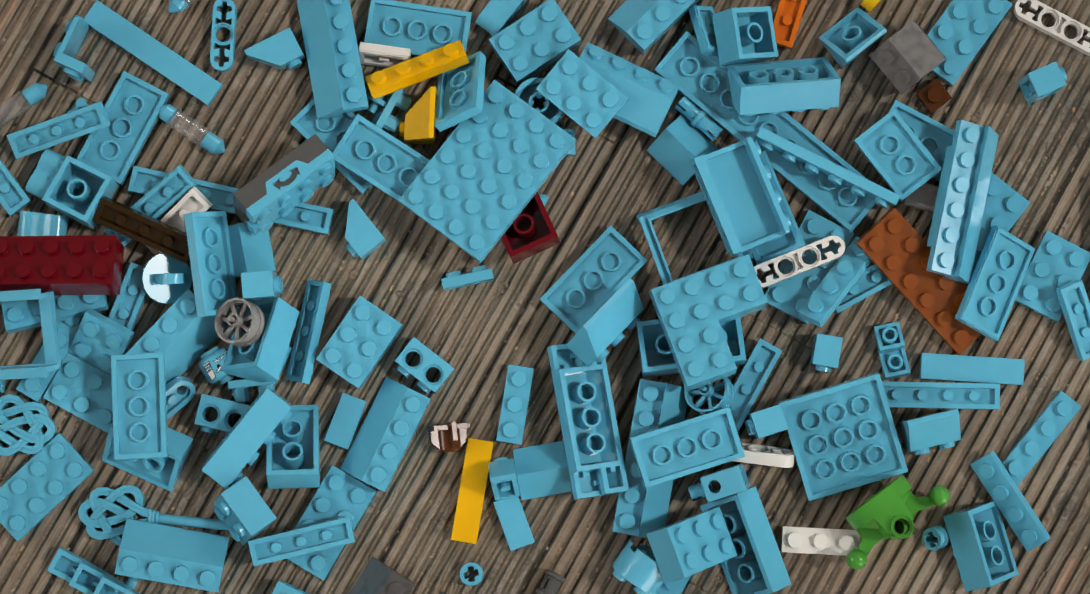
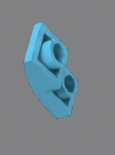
M899 321L874 326L875 340L884 379L889 380L910 375L911 371L904 349L905 342Z

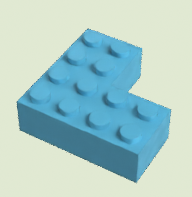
M749 254L651 289L650 297L686 392L736 374L737 367L721 324L763 310L767 305L765 294Z

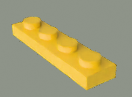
M458 40L386 69L376 71L365 76L374 100L468 64L469 60L461 40Z

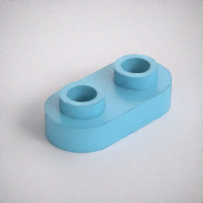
M184 376L176 377L166 385L167 419L194 398L196 389L189 378ZM184 386L182 390H177L178 387Z

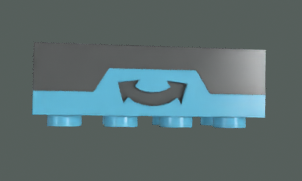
M314 134L233 194L235 214L254 236L260 231L262 233L266 232L279 217L284 218L293 211L294 206L300 202L308 201L314 195V191L320 187L325 188L332 183L335 177V156L319 137Z

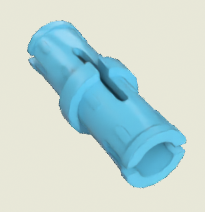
M686 96L675 106V109L691 122L690 125L692 127H697L712 142L722 133L723 129L711 120L704 110H700Z

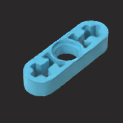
M216 0L213 5L210 63L215 70L222 73L230 71L235 62L237 7L232 0ZM224 4H227L232 9L231 12L229 11L226 14L227 22L232 21L231 25L227 23L217 24L218 20L223 22V14L218 10L223 8ZM222 28L229 29L231 32V36L226 42H221L217 39V32ZM216 45L220 47L230 46V50H224V55L229 59V62H224L222 67L216 62V58L221 57V49H216Z

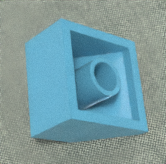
M958 409L900 422L906 451H914L915 456L929 453V447L939 445L940 450L954 447V441L961 440Z

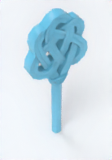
M8 394L1 396L0 440L10 445V447L5 448L0 442V455L12 456L19 451L26 454H37L57 433V426L50 417L49 409L45 404L26 402L17 395ZM8 403H14L16 405L5 409V406ZM33 410L38 411L40 414H34ZM21 413H23V415H24V416L16 417V418L11 419V420L9 419V417H12V416H15V415H18V414H21ZM29 424L31 428L26 431L19 426ZM46 426L47 431L44 434L43 428ZM10 431V432L13 433L14 435L20 437V439H19V440L16 439L15 437L11 436V435L8 434L7 432ZM29 443H35L34 446H30V445H28V444H29Z
M122 485L116 490L109 487H98L91 492L89 499L84 501L78 510L79 519L86 525V531L91 538L98 540L110 539L118 546L121 544L122 537L120 535L123 534L125 525L113 528L112 525L126 521L127 518L136 519L134 517L136 514L147 517L139 519L141 521L226 531L230 529L225 520L160 514L155 509L144 507L145 496L142 490L135 485ZM124 494H133L135 497V501ZM101 495L107 496L105 499L99 498ZM115 501H118L119 503L123 504L124 506L128 507L129 509L126 510L125 508H123L122 506H120V505H118V504H116V503H114V502H115ZM90 508L93 511L91 516L88 514ZM109 510L117 515L107 518L105 512Z

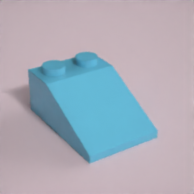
M318 404L292 405V408L289 410L292 412V415L284 425L280 423L273 430L276 435L267 445L266 476L268 489L320 487Z

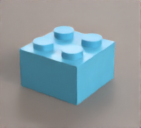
M771 6L730 8L712 14L720 65L757 63L779 57Z
M67 155L42 200L50 208L94 230L97 223L93 219L101 199L104 196L111 199L119 185L112 177Z
M246 476L222 492L213 503L215 506L214 512L221 521H226L230 527L229 532L236 542L240 541L243 545L266 530L277 519Z

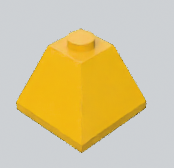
M431 86L405 114V122H400V137H404L405 144L436 145L437 128L434 126L437 99L436 87Z

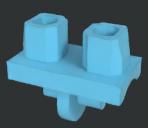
M404 88L387 94L384 100H382L384 96L373 100L372 95L368 94L367 99L372 102L368 111L373 114L376 112L371 123L381 129L392 132L396 131L400 119L390 113L394 106L406 111L412 102V99L403 92Z
M249 379L228 381V389H232L235 402L250 401L249 387L258 386L260 394L266 385L275 391L274 384H278L277 380L268 382H256Z

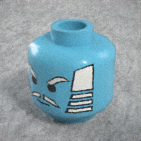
M215 346L200 356L202 360L198 366L211 384L219 381L220 385H223L234 378L233 375L221 371L228 351L226 348L219 349L218 346Z

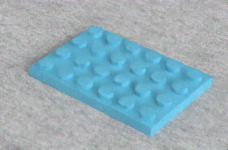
M494 79L483 94L482 113L458 124L401 196L399 202L478 262L482 263L577 141L565 130Z

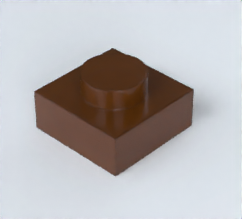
M937 78L915 94L930 115L952 99Z

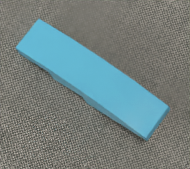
M61 546L47 569L48 572L70 582V586L85 594H140L108 572Z

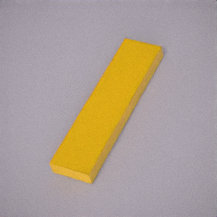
M468 438L451 540L477 544L489 474L488 463L491 462L494 442Z

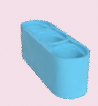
M490 0L475 23L494 36L505 29L526 0Z

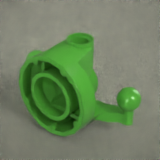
M902 474L845 517L854 531L856 530L862 538L858 549H853L847 554L846 561L848 566L855 570L863 568L867 563V555L872 547L883 538L886 541L887 539L898 540L909 537L914 531L913 515L919 510L932 507L933 505L943 506L947 504L950 499L948 489L941 485L935 486L930 490L929 497L921 496L916 498L910 491L912 485ZM896 521L899 522L902 526V531L900 534H898L894 529V524Z

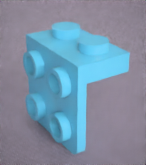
M75 15L74 19H70L66 24L64 30L66 35L62 43L59 42L54 49V61L70 78L81 83L84 79L91 82L95 72L87 64L75 59L89 29V25L81 16Z

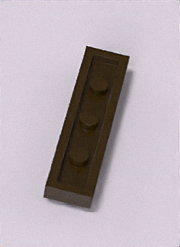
M106 196L101 199L93 219L94 222L186 264L190 261L187 234Z

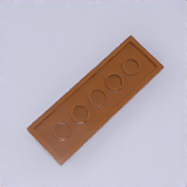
M892 207L855 242L956 354L960 355L981 335L979 332L955 319L967 287L961 282L944 278V275L926 271L931 247H927L925 240L896 208Z

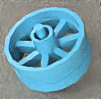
M728 377L723 378V382L715 386V382L699 387L698 390L693 389L686 392L684 388V395L688 405L701 415L729 407L734 397V386ZM725 387V392L722 396L720 395L719 390ZM702 395V397L695 404L694 396ZM708 399L709 409H700ZM720 399L721 401L714 406V401Z

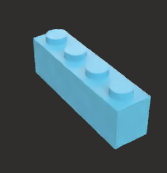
M266 385L202 465V471L225 489L230 484L234 485L243 476L241 470L245 465L251 466L260 455L257 450L264 443L267 446L274 438L276 433L273 430L279 423L284 425L292 415V412L289 411L292 408L291 403Z

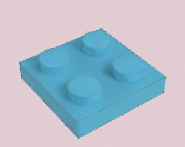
M89 308L85 311L69 353L111 375V355H125L135 332Z

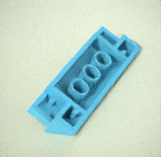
M297 0L317 120L343 116V113L368 109L350 0Z
M964 120L956 121L952 146L946 148L927 247H931L926 271L944 275V278L964 284H969L999 138V135L989 125L981 126Z
M567 344L547 347L574 500L596 498L629 491L606 359L604 358L600 363L595 360L588 367L566 346Z
M640 379L629 438L684 421L687 401L684 395L685 387ZM628 439L624 465L629 491L618 494L612 532L647 538L646 534L665 527L673 480L645 488L630 439Z

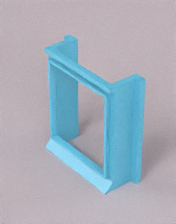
M702 191L636 215L638 223L644 231L663 285L676 280L672 279L651 221L705 202ZM749 249V250H747V251H744V252H742V253L737 254L738 257H736V258H734V259H737V258H740V257H742V256H745V255H748V254H749L750 259L752 260V259H753V256H752L751 251H750V249Z
M41 288L0 291V302L39 299L45 363L0 366V380L50 377L49 371L61 368L54 291L41 292Z

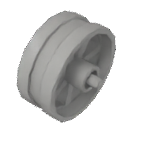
M235 297L227 300L220 306L216 313L214 324L218 337L224 342L237 347H246L259 339L263 332L265 321L264 314L259 306L246 299ZM243 306L241 312L239 313L238 307ZM250 309L252 315L247 316V313ZM242 331L247 332L244 336H242ZM235 332V340L233 341L230 336Z

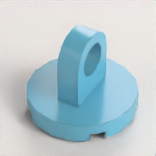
M160 253L152 256L141 269L140 282L143 291L152 300L158 303L170 304L176 302L187 289L191 288L192 273L188 264L167 254Z

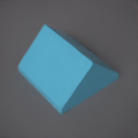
M857 7L818 38L843 69L878 42L886 34L887 30Z
M681 114L665 128L646 151L683 186L695 174L690 164L692 159L717 151L718 148L696 127H692L690 125L691 122Z
M244 223L228 226L235 279L241 278V273L276 271L269 230L264 233L260 231L254 236Z
M563 441L513 449L521 500L572 492Z

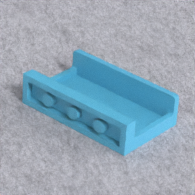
M751 136L707 155L695 157L690 162L729 257L784 236L790 232L789 227L792 226L787 212L783 213L779 204L782 201L776 188L773 189L769 179L772 178L770 170L766 164H762L759 156L762 154L760 146L756 140H752Z

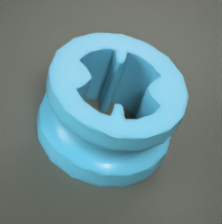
M938 525L926 529L922 534L923 544L931 551L944 548L949 540L947 531Z
M467 563L460 570L461 581L468 586L477 585L483 579V569L477 563ZM473 566V570L477 569L479 575L475 576V581L473 582L469 581L470 578H465V573L469 571L468 567Z

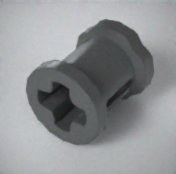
M546 568V576L540 588H536L535 592L537 594H557L561 584L565 583L567 579Z

